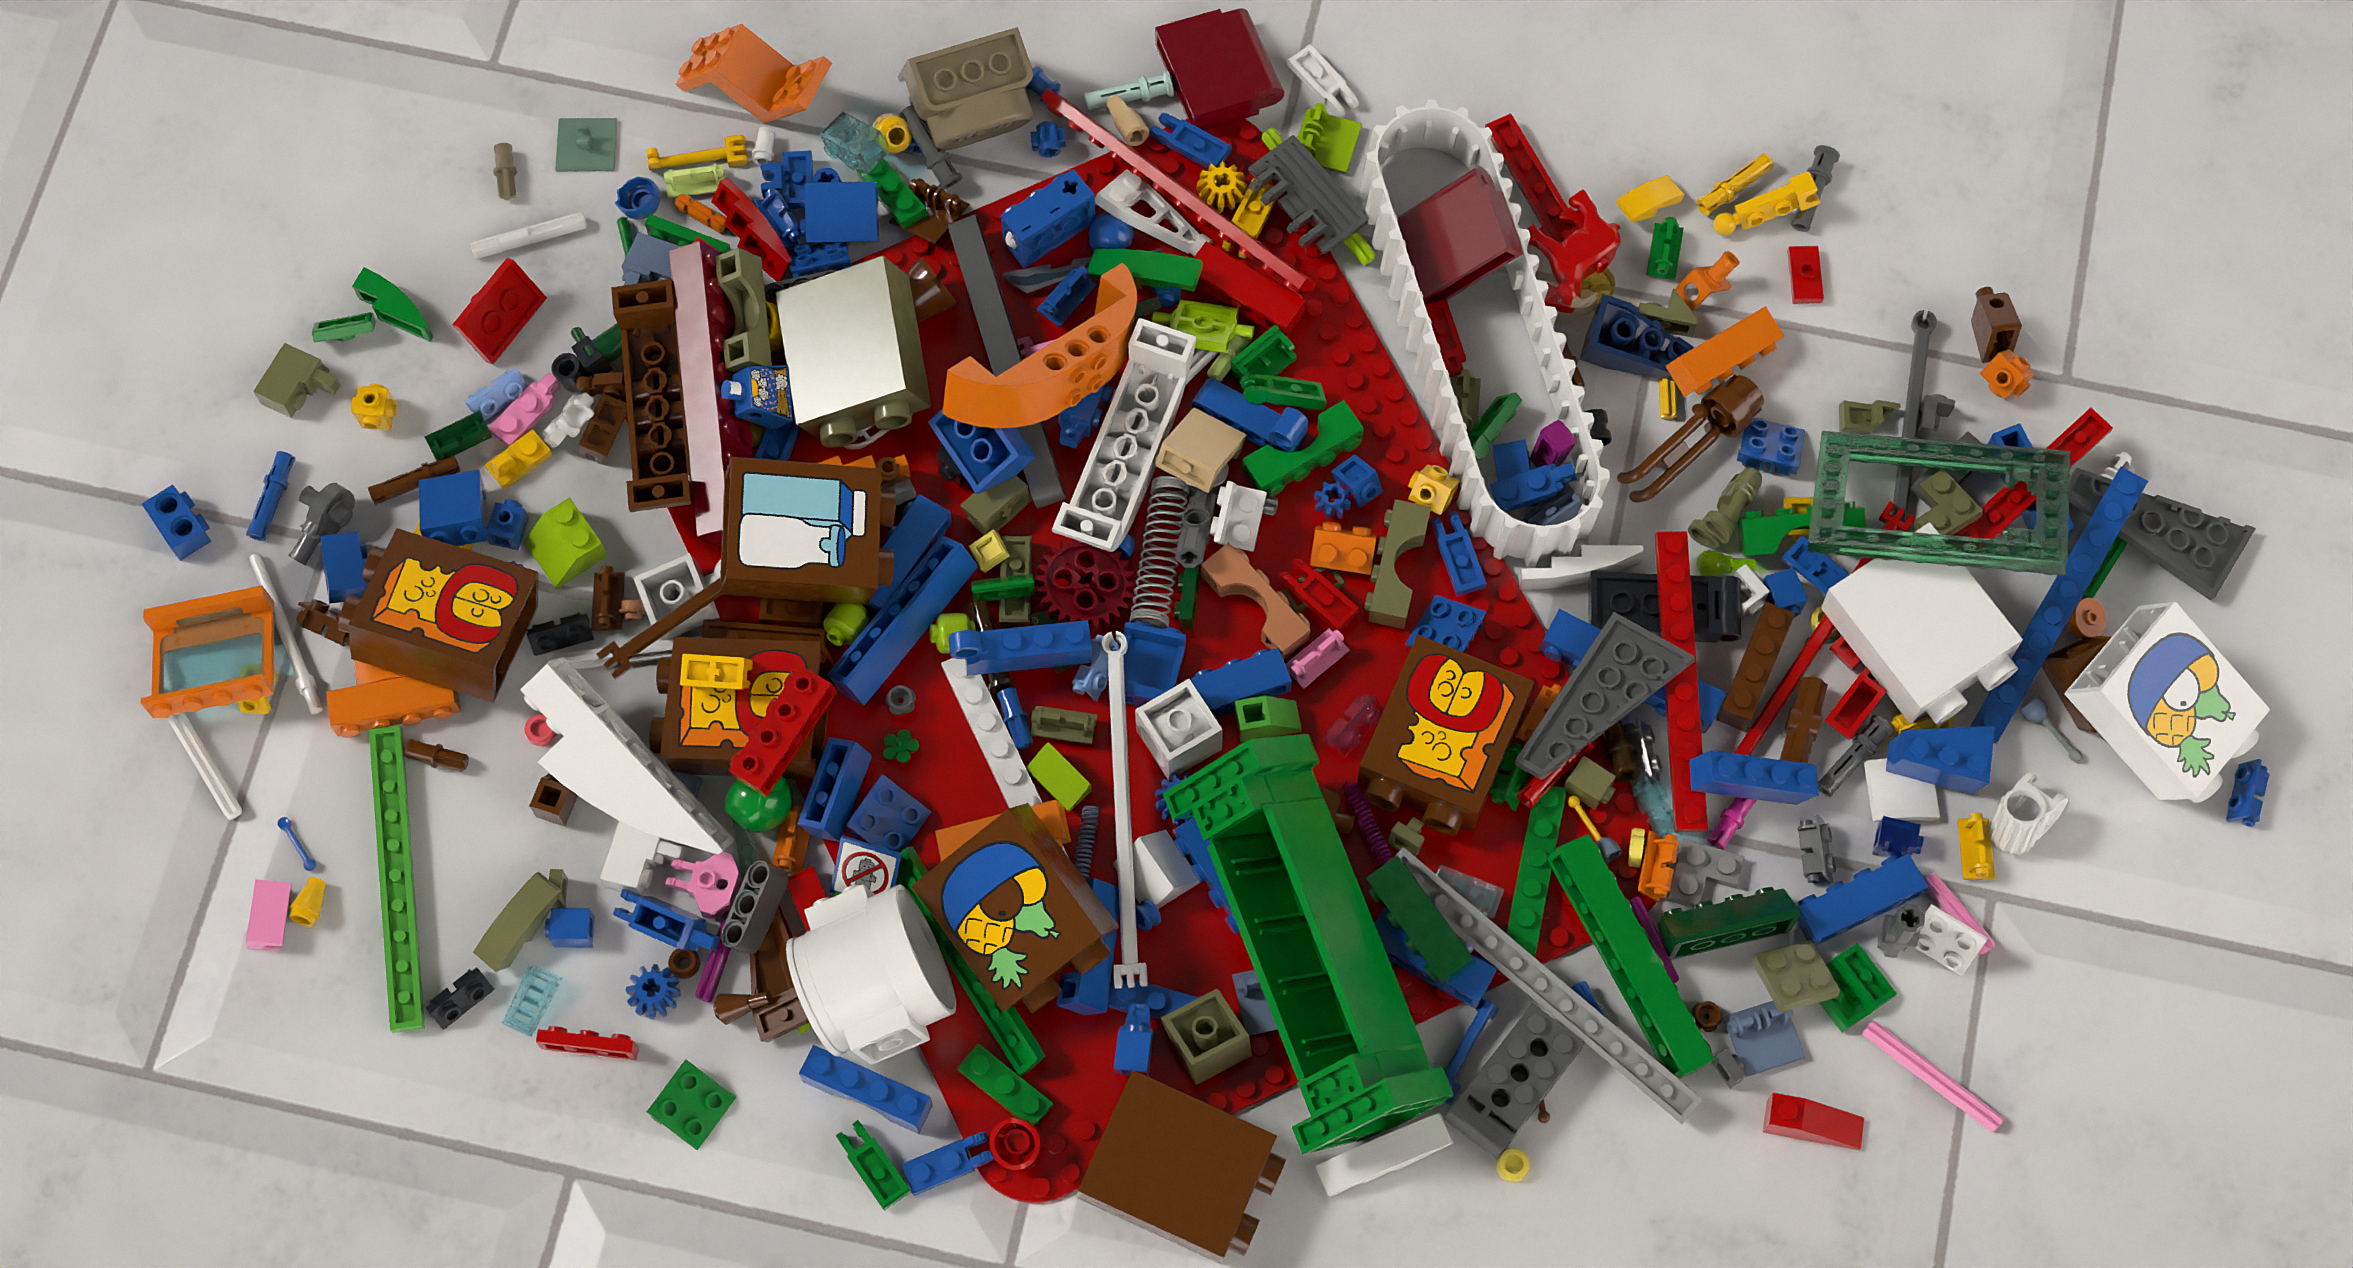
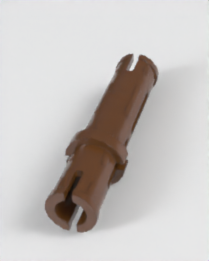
M452 454L429 464L428 462L422 463V467L369 486L368 491L372 501L377 505L419 488V480L461 472L455 455Z

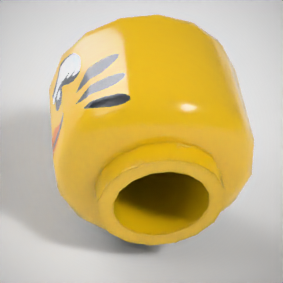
M893 113L883 114L872 125V139L875 145L885 152L892 154L900 153L907 149L911 143L912 135L904 118Z

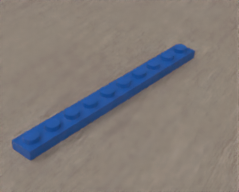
M2120 467L2023 633L2021 637L2023 640L2011 658L2018 667V670L2002 684L1990 690L1970 727L1995 726L1993 740L1995 744H1997L2148 483L2144 478L2123 467Z

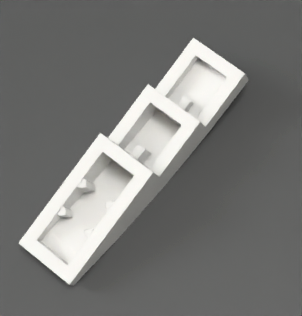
M1582 545L1579 557H1551L1549 568H1521L1519 589L1524 591L1571 586L1588 582L1591 571L1619 572L1640 562L1643 554V545Z
M1437 1113L1348 1150L1315 1167L1327 1195L1332 1197L1359 1183L1365 1184L1387 1172L1397 1171L1453 1144V1140L1441 1113Z

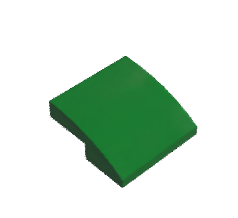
M1856 943L1826 964L1840 988V992L1837 998L1822 1001L1819 1004L1841 1033H1843L1887 1003L1897 993L1861 946Z

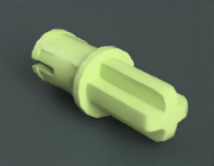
M1235 336L1230 341L1227 352H1219L1220 354L1207 371V375L1211 379L1222 382L1230 371L1231 360L1242 352L1252 339Z

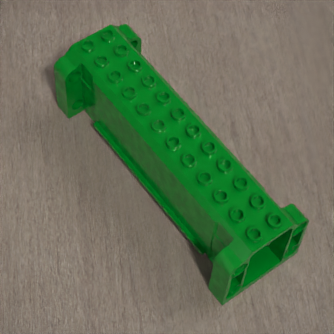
M1309 734L1249 739L1163 793L1172 819L1195 817L1203 840H1210L1211 845L1207 846V849L1296 1078L1300 1081L1298 1085L1311 1117L1292 1126L1302 1155L1368 1139L1445 1103L1446 1099L1454 1095L1443 1067L1431 1068L1386 951L1313 774V767L1318 765L1320 761Z

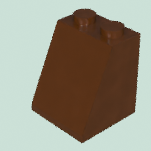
M2095 636L2077 641L2049 654L2041 666L2077 728L2091 730L2092 733L2098 731L2064 693L2112 636Z

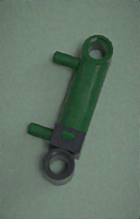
M618 323L593 340L586 336L580 327H575L571 330L570 334L576 342L571 348L576 356L571 353H563L553 361L551 367L553 376L567 391L572 393L581 391L575 389L577 377H590L591 375L594 378V374L608 373L612 370L610 363L623 355L621 330Z

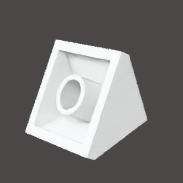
M1166 830L1141 836L1132 844L1135 898L1139 904L1144 899H1148L1159 909L1200 883L1193 873L1190 864L1181 855ZM1116 860V861L1113 863V865H1114V867L1116 868V870L1118 871L1117 860Z

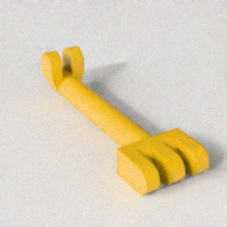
M734 135L724 137L725 147L659 157L658 149L649 148L646 150L648 168L651 171L720 159H727L729 168L745 166L749 163L748 156L745 155L747 154V147L744 145L746 143L745 136Z

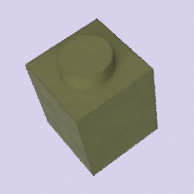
M1583 756L1567 779L1564 788H1567V793L1579 797L1581 802L1596 810L1601 802L1606 805L1616 789L1612 787L1616 776Z

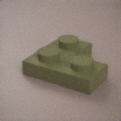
M1944 469L1919 484L1918 491L1934 508L1914 520L1916 530L1930 522L1941 537L1946 540L1982 517L1983 509Z

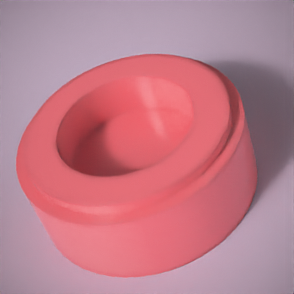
M536 714L530 717L524 728L528 740L536 746L549 745L557 736V733L547 725V718L543 714Z

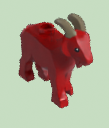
M1582 189L1569 198L1568 204L1571 207L1560 213L1558 220L1561 222L1573 224L1579 229L1565 238L1562 243L1556 241L1543 227L1538 229L1535 224H1532L1527 228L1531 236L1528 245L1535 246L1547 257L1552 274L1558 283L1557 287L1547 283L1548 291L1544 300L1545 306L1555 307L1556 311L1574 315H1587L1596 308L1598 293L1594 292L1587 298H1581V282L1595 272L1597 274L1603 273L1610 266L1621 243L1620 233L1618 232L1621 228L1620 225L1617 223L1608 224L1599 216L1596 205L1590 199L1587 192Z

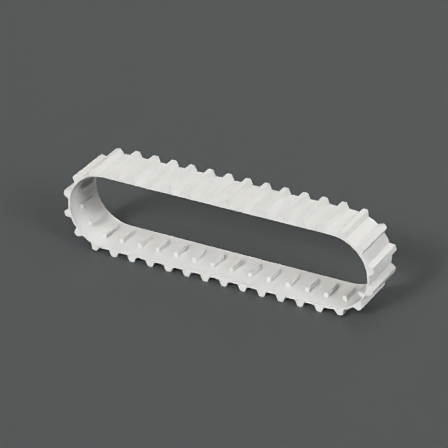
M1429 99L1425 107L1409 110L1401 105L1395 108L1394 117L1386 126L1376 124L1373 129L1369 152L1366 153L1359 197L1367 200L1365 215L1369 218L1367 225L1375 226L1372 240L1373 248L1384 251L1380 266L1382 275L1392 276L1388 293L1390 300L1400 301L1401 303L1397 316L1398 325L1409 328L1405 343L1408 352H1415L1418 355L1414 367L1415 377L1426 379L1422 395L1425 404H1432L1435 407L1431 420L1432 429L1443 431L1444 434L1439 448L1441 456L1451 457L1452 464L1448 475L1460 480L1461 490L1457 500L1458 508L1460 510H1467L1470 513L1472 522L1469 533L1471 536L1483 537L1487 543L1494 547L1493 556L1499 560L1506 555H1510L1515 558L1524 559L1527 567H1535L1538 559L1551 556L1569 557L1577 539L1588 540L1604 503L1601 498L1610 478V470L1600 467L1599 458L1604 448L1602 440L1592 439L1590 436V430L1594 423L1593 414L1582 412L1580 407L1585 395L1583 386L1573 385L1571 381L1576 368L1574 360L1564 359L1562 355L1567 341L1564 333L1554 332L1553 329L1558 313L1555 307L1545 306L1544 300L1548 291L1547 282L1536 280L1535 275L1539 265L1538 256L1527 254L1526 250L1531 237L1529 230L1518 228V221L1522 211L1520 204L1509 202L1513 187L1512 181L1509 178H1502L1500 176L1504 162L1503 155L1492 152L1490 147L1492 132L1489 127L1479 128L1473 121L1468 119V109L1464 107L1452 111L1447 108H1440L1436 100ZM1418 147L1444 151L1463 162L1470 171L1477 166L1483 167L1491 176L1496 190L1503 192L1524 253L1505 266L1530 341L1532 342L1539 368L1542 371L1548 394L1554 406L1557 420H1561L1577 440L1570 452V456L1582 488V499H1584L1585 505L1582 504L1578 515L1571 520L1546 526L1527 524L1509 516L1490 498L1475 458V451L1472 449L1466 431V424L1463 422L1457 404V397L1454 395L1449 380L1448 370L1445 368L1440 353L1439 343L1437 344L1431 325L1432 321L1428 316L1423 301V294L1419 289L1414 274V267L1411 265L1406 250L1405 240L1402 238L1397 223V216L1394 214L1389 199V191L1386 189L1382 177L1381 164H1384L1387 158L1399 151Z

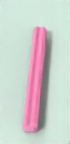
M1871 1021L1865 1028L1863 1035L1990 1132H1994L2001 1125L2003 1117L1879 1023Z

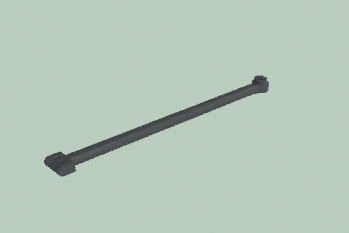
M1924 310L1918 311L1911 322V328L1915 333L1893 499L1895 507L1891 514L1895 516L1900 507L1906 510L1900 519L1903 522H1906L1929 338L1937 324L1936 316L1928 311L1924 320L1927 329L1918 326V323H1921L1923 320ZM1897 532L1887 550L1902 541L1904 535Z

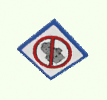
M842 835L830 892L842 893L845 888L851 885L863 884L876 895L896 886L903 854Z

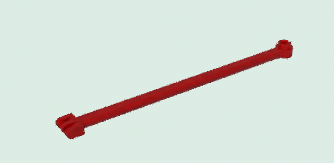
M1889 501L1878 519L1884 523L1883 527L1852 573L1884 553L1897 532L1905 536L1917 516L1911 513L1907 517L1906 522H1903L1900 519L1906 510L1900 507L1895 516L1891 515L1890 513L1893 511L1895 503ZM1826 614L1734 752L1735 754L1752 755L1835 628Z

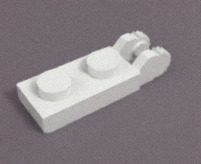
M1311 44L1288 59L1287 65L1323 104L1326 103L1328 109L1335 116L1342 118L1346 114L1343 106L1335 98L1339 93L1350 108L1353 109L1359 105L1358 98L1346 85L1347 82Z

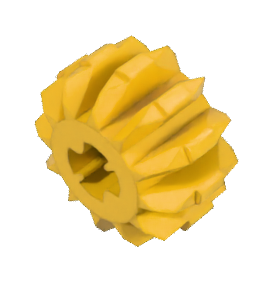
M1222 161L1218 168L1211 163L1209 171L1202 170L1200 180L1197 182V190L1200 192L1199 197L1212 207L1217 206L1218 211L1221 213L1224 207L1227 206L1233 211L1235 203H1241L1244 197L1243 194L1247 191V184L1244 182L1243 172H1237L1235 164L1226 168L1225 163Z

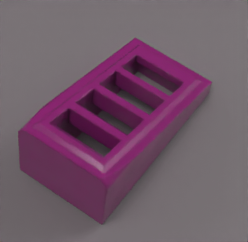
M1556 420L1541 429L1530 455V460L1536 468L1555 464L1556 467L1561 466L1574 448L1577 440L1561 420Z

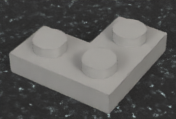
M1683 839L1671 882V892L1668 894L1667 901L1694 908L1701 901L1705 881L1736 889L1745 856Z

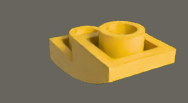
M1668 175L1646 182L1617 199L1616 205L1632 223L1655 217L1659 208L1680 203L1684 193Z

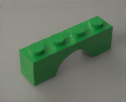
M1343 400L1318 415L1317 428L1319 434L1316 440L1306 449L1298 452H1282L1267 444L1243 458L1242 473L1253 489L1265 491L1267 496H1275L1288 483L1294 480L1296 482L1303 480L1310 474L1312 469L1319 465L1321 467L1327 466L1336 458V455L1345 450L1350 452L1357 448L1363 439L1364 428L1346 402Z
M1855 501L1838 502L1837 508L1825 509V504L1807 505L1806 511L1795 512L1794 507L1777 508L1776 514L1764 515V510L1746 511V517H1740L1738 521L1740 554L1744 556L1776 553L1783 537L1791 530L1801 526H1814L1827 537L1830 545L1835 547L1868 544L1865 508L1855 506Z

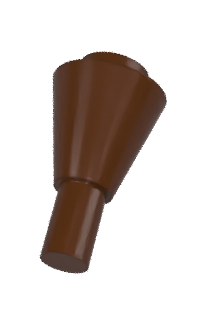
M769 991L755 995L720 993L714 1002V1014L723 1024L728 1025L751 1012L756 1007L772 1004L773 998Z

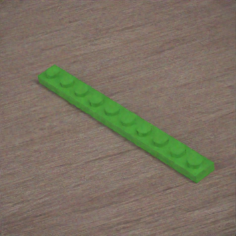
M400 725L369 729L389 1022L392 1033L425 1029L403 729Z

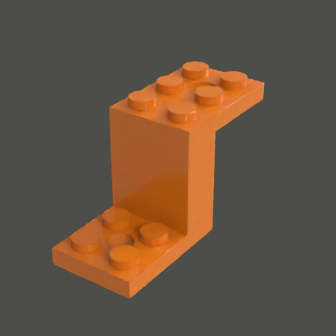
M739 24L732 28L727 27L724 31L718 33L714 32L708 37L699 38L692 46L691 51L693 54L691 58L679 69L678 74L680 77L675 85L682 91H687L711 82L765 124L807 110L832 62L822 56L799 65H793L747 27Z

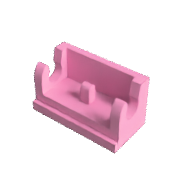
M255 879L246 938L248 949L280 950V946H283L291 883Z

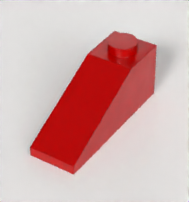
M1772 1093L1766 1103L1763 1133L1860 1150L1864 1117L1806 1098Z

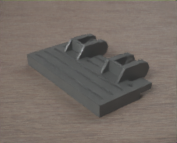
M1294 135L1248 167L1249 172L1255 177L1248 186L1253 192L1261 189L1270 181L1275 184L1260 199L1265 206L1282 194L1285 195L1278 200V204L1293 220L1286 229L1291 235L1298 232L1308 223L1313 226L1298 242L1303 248H1306L1319 237H1322L1316 243V247L1324 255L1368 224L1369 218Z

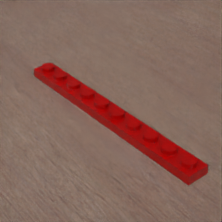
M1657 531L1654 536L1661 638L1695 656L1694 663L1664 685L1674 832H1706L1708 830L1706 793L1691 791L1690 760L1702 755L1703 749L1687 531Z

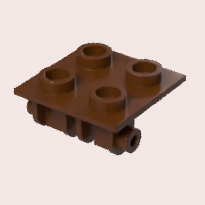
M921 178L912 179L909 183V188L926 207L928 215L904 230L936 245L949 230L948 224L957 221L970 204L961 200L956 194L951 195L947 193L943 188H938L934 184L930 186ZM893 217L889 220L890 224L903 229Z

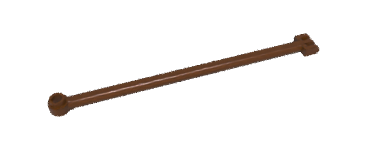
M883 457L878 460L875 468L882 469L884 464L893 465L892 472L887 473L882 469L881 483H891L897 479L900 466L897 463L894 464L896 459ZM720 578L620 648L613 641L596 654L600 660L607 657L610 653L613 655L612 658L604 663L607 670L618 663L621 666L613 671L611 674L616 680L633 668L629 661L631 658L720 597Z

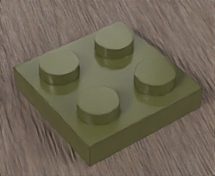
M1812 940L1755 954L1752 963L1780 1013L1837 998L1840 988Z

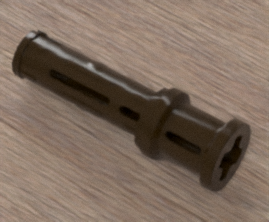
M979 600L975 601L974 604L971 603L969 610L975 622L976 631L995 630L988 601ZM1009 671L987 674L990 682L988 685L990 693L997 694L1004 689L1016 686L1015 679L1011 678Z
M1619 720L1605 731L1608 742L1606 755L1612 761L1614 768L1612 774L1616 776L1614 780L1616 782H1628L1639 777L1641 770L1635 764L1633 758V744L1626 740L1621 720Z

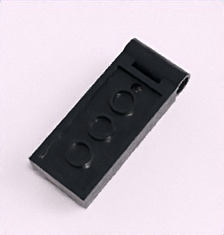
M1591 571L1588 580V623L1602 630L1613 612L1661 638L1657 574ZM1690 575L1695 642L1717 643L1718 640L1723 642L1740 640L1742 638L1740 578L1735 576Z

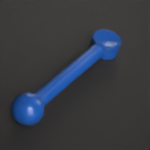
M287 817L280 818L277 825L287 833L303 859L304 869L313 871L316 867V862L308 857L290 828L291 821Z

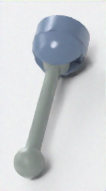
M2040 695L2020 710L2029 721H2041L2069 752V758L2072 761H2079L2081 759V752L2078 749H2074L2046 718L2048 706Z

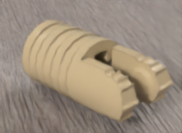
M1111 96L1107 101V107L1114 117L1113 123L1129 146L1142 144L1149 136L1148 127L1134 108L1128 107L1120 96Z

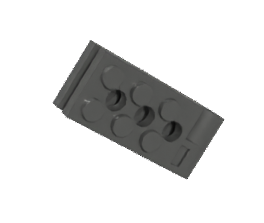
M1532 1003L1452 1106L1444 1120L1495 1159H1498L1579 1054L1585 1042ZM1538 1047L1542 1049L1545 1056L1537 1057L1533 1055L1530 1048ZM1511 1073H1522L1525 1076L1526 1081H1515L1512 1078ZM1501 1097L1506 1101L1507 1106L1497 1107L1493 1104L1491 1098Z

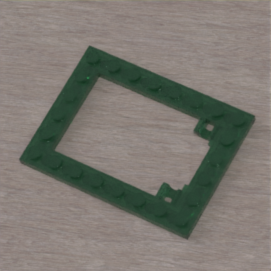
M1822 431L1807 552L1823 555L1833 554L1856 558L1866 557L2066 576L2071 451ZM1858 461L1861 463L1891 464L1893 466H1917L1926 469L1940 468L1952 469L1954 471L2005 474V487L2014 489L2016 482L2023 481L2027 484V490L2031 491V495H2036L2035 530L2030 529L2029 531V529L2012 527L2007 531L2003 530L2002 540L1842 526L1849 462ZM2016 538H2020L2024 542H2017L2013 540Z

